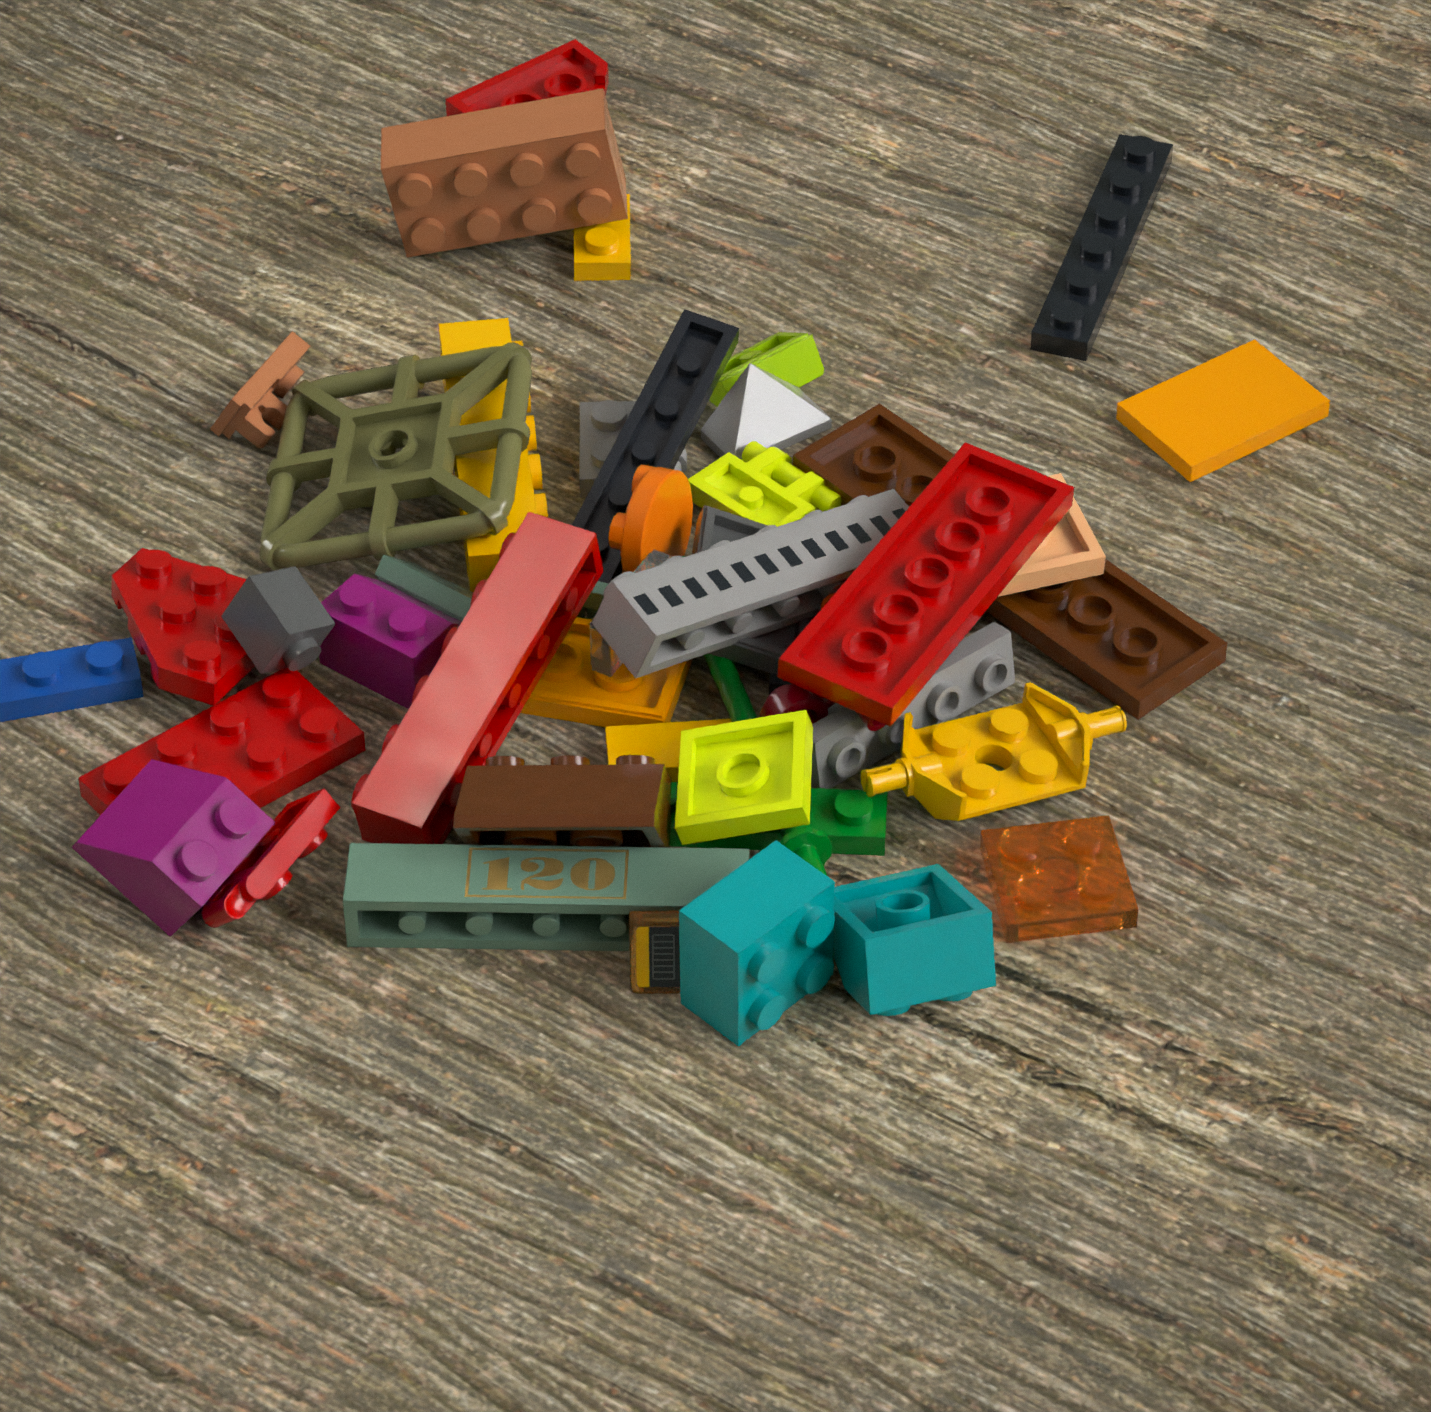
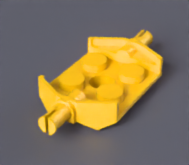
M1031 682L1025 683L1022 703L915 730L912 727L913 715L911 712L905 713L900 758L892 764L862 770L860 776L864 792L867 791L866 795L868 797L902 788L907 797L914 796L935 819L961 821L1086 788L1093 739L1125 732L1127 728L1126 716L1123 710L1120 711L1121 707L1118 705L1089 714L1085 712L1079 713L1075 706ZM987 764H995L1004 768L1005 770L997 771L995 768Z

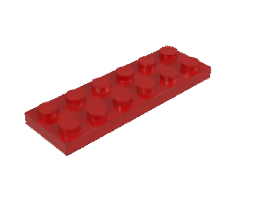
M965 442L779 657L777 677L891 727L1072 507L1075 487Z

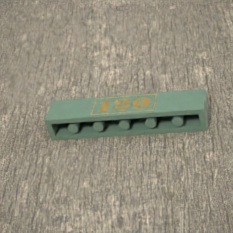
M350 843L343 894L347 947L636 951L637 928L679 927V910L748 861L749 849Z

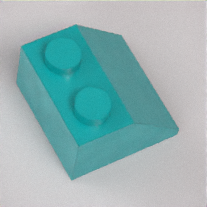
M935 864L835 886L833 956L845 990L870 1015H899L908 1011L912 1005L933 1000L959 1001L971 996L973 991L996 986L992 911L941 865Z

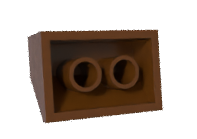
M574 755L551 758L550 765H525V760L519 757L493 756L486 759L485 766H467L454 813L453 828L465 845L670 848L672 779L664 764H655L653 757L645 755L619 756L616 758V765H590L588 758Z

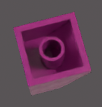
M354 573L321 602L335 622V625L320 645L319 661L322 665L409 709L412 705V696L418 681L424 675H430L441 657L442 645L446 635L453 627H459L462 621L383 581Z
M151 759L71 848L171 937L207 902L274 825L275 821L226 777Z

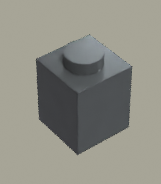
M296 566L249 576L221 616L260 674L289 668L290 671H297L308 666L320 655V645L335 625V622Z

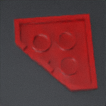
M574 39L445 99L446 116L602 88L606 96L609 82L608 63Z
M141 548L111 575V596L117 608L125 611L128 617V630L140 654L147 655L151 663V675L158 689L215 706L255 667L221 617L247 579L228 574L219 567L202 566L172 557L169 553L162 550Z

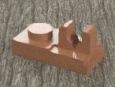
M292 331L230 400L210 430L217 436L223 434L228 439L237 431L256 447L264 448L276 431L263 420L270 422L275 428L280 430L283 426L287 405L273 393L284 399L305 373L297 364L308 351L310 345Z

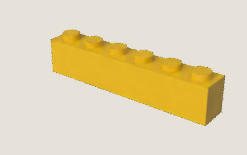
M508 318L438 324L440 356L493 346H503L511 342L523 346L522 340H511ZM465 376L444 379V393ZM507 379L461 416L460 426L501 419ZM529 394V401H528L527 413H531V399H530V394ZM534 415L526 416L525 423L530 430L529 443L527 448L521 452L514 503L507 517L508 526L497 535L487 533L473 539L463 540L469 590L471 592H474L481 580L489 578L499 561L500 549L509 533L517 532L528 512L548 517L546 494H534V490L543 489L540 454H528V451H537ZM497 449L455 455V476L490 498ZM459 508L460 516L468 514Z

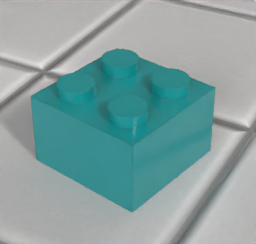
M775 840L680 909L681 1004L734 1044L740 1046L759 1030H767L780 1019L784 1011L804 996L821 990L833 975L835 881Z

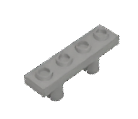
M994 621L962 639L891 727L885 725L880 730L870 731L855 711L837 703L828 708V715L812 724L811 788L831 789L899 750L905 713L911 712L913 715L912 727L914 730L947 722L1014 684L1015 673L1011 631Z

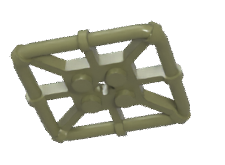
M511 342L503 346L487 347L420 359L415 354L399 358L398 364L326 376L312 382L302 380L292 388L293 397L290 399L285 411L276 459L269 463L266 481L270 486L260 536L261 547L259 555L261 561L274 571L294 566L301 568L373 556L375 560L380 561L383 555L395 557L396 551L468 540L486 535L487 533L497 535L508 526L507 517L514 503L521 452L527 448L529 443L530 430L525 422L532 380V358L528 349L515 342ZM465 376L445 393L417 398L418 390L423 389L424 383ZM507 379L502 418L460 426L461 416ZM393 389L392 401L386 404L351 409L337 400V398ZM309 415H319L339 428L335 448L302 453ZM404 447L402 450L395 453L396 449ZM497 449L490 498L452 475L455 455ZM330 477L328 488L289 519L293 494L301 487V483ZM439 494L468 513L467 515L395 527L399 501L425 498ZM373 506L369 531L308 541L345 510Z

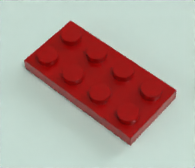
M285 668L78 778L80 794L101 815L152 759L226 777L259 808H262L366 751L364 732L298 671H290L289 668Z

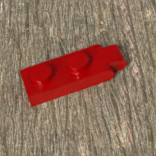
M325 788L288 803L276 816L274 825L204 905L202 917L208 926L218 928L238 920L248 912L257 900L262 899V901H266L275 896L292 879L293 874L288 869L297 858H304L324 842L328 836V832L324 827L341 808Z

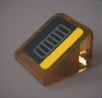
M629 911L631 991L636 994H679V911Z

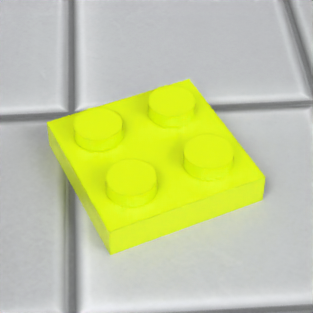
M807 710L681 731L675 830L682 845L810 824L813 725Z

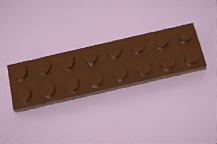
M879 403L794 454L792 464L805 473L812 471L825 479L824 485L841 496V506L861 495L870 497L894 489L910 507L954 454ZM1105 560L1104 574L999 596L986 610L991 616L1113 703L1120 706L1137 720L1226 661L1227 642L1108 560Z

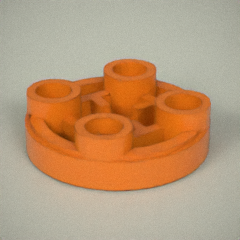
M642 464L636 469L632 480V496L626 513L618 512L613 517L609 529L610 547L621 551L622 573L628 571L637 573L659 566L671 557L685 555L691 532L693 501L690 483L683 472Z

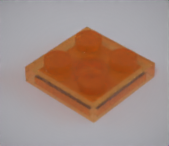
M1109 815L981 830L980 851L1006 943L1137 928L1139 909Z

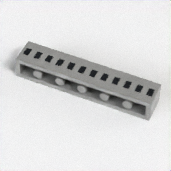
M894 489L870 497L861 495L845 505L824 512L822 510L812 511L800 520L778 527L776 525L766 526L756 534L732 542L729 540L720 541L708 550L686 557H671L661 565L637 573L631 571L624 572L615 577L606 586L603 592L604 599L592 624L632 675L638 678L731 646L738 640L747 637L754 638L797 623L801 619L815 617L821 610L820 605L823 599L829 594L836 592L909 506Z

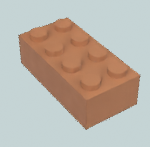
M603 88L381 128V172L407 258L628 219L626 177Z

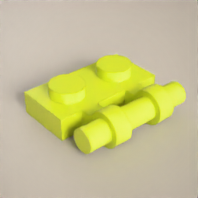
M756 441L750 442L744 448L742 460L728 452L688 479L692 492V501L699 507L703 508L704 505L768 526L776 525L778 527L800 520L812 511L819 509L824 512L841 506V496L824 485L825 479L812 471L805 473L794 466L792 458L779 448L770 447L767 449Z

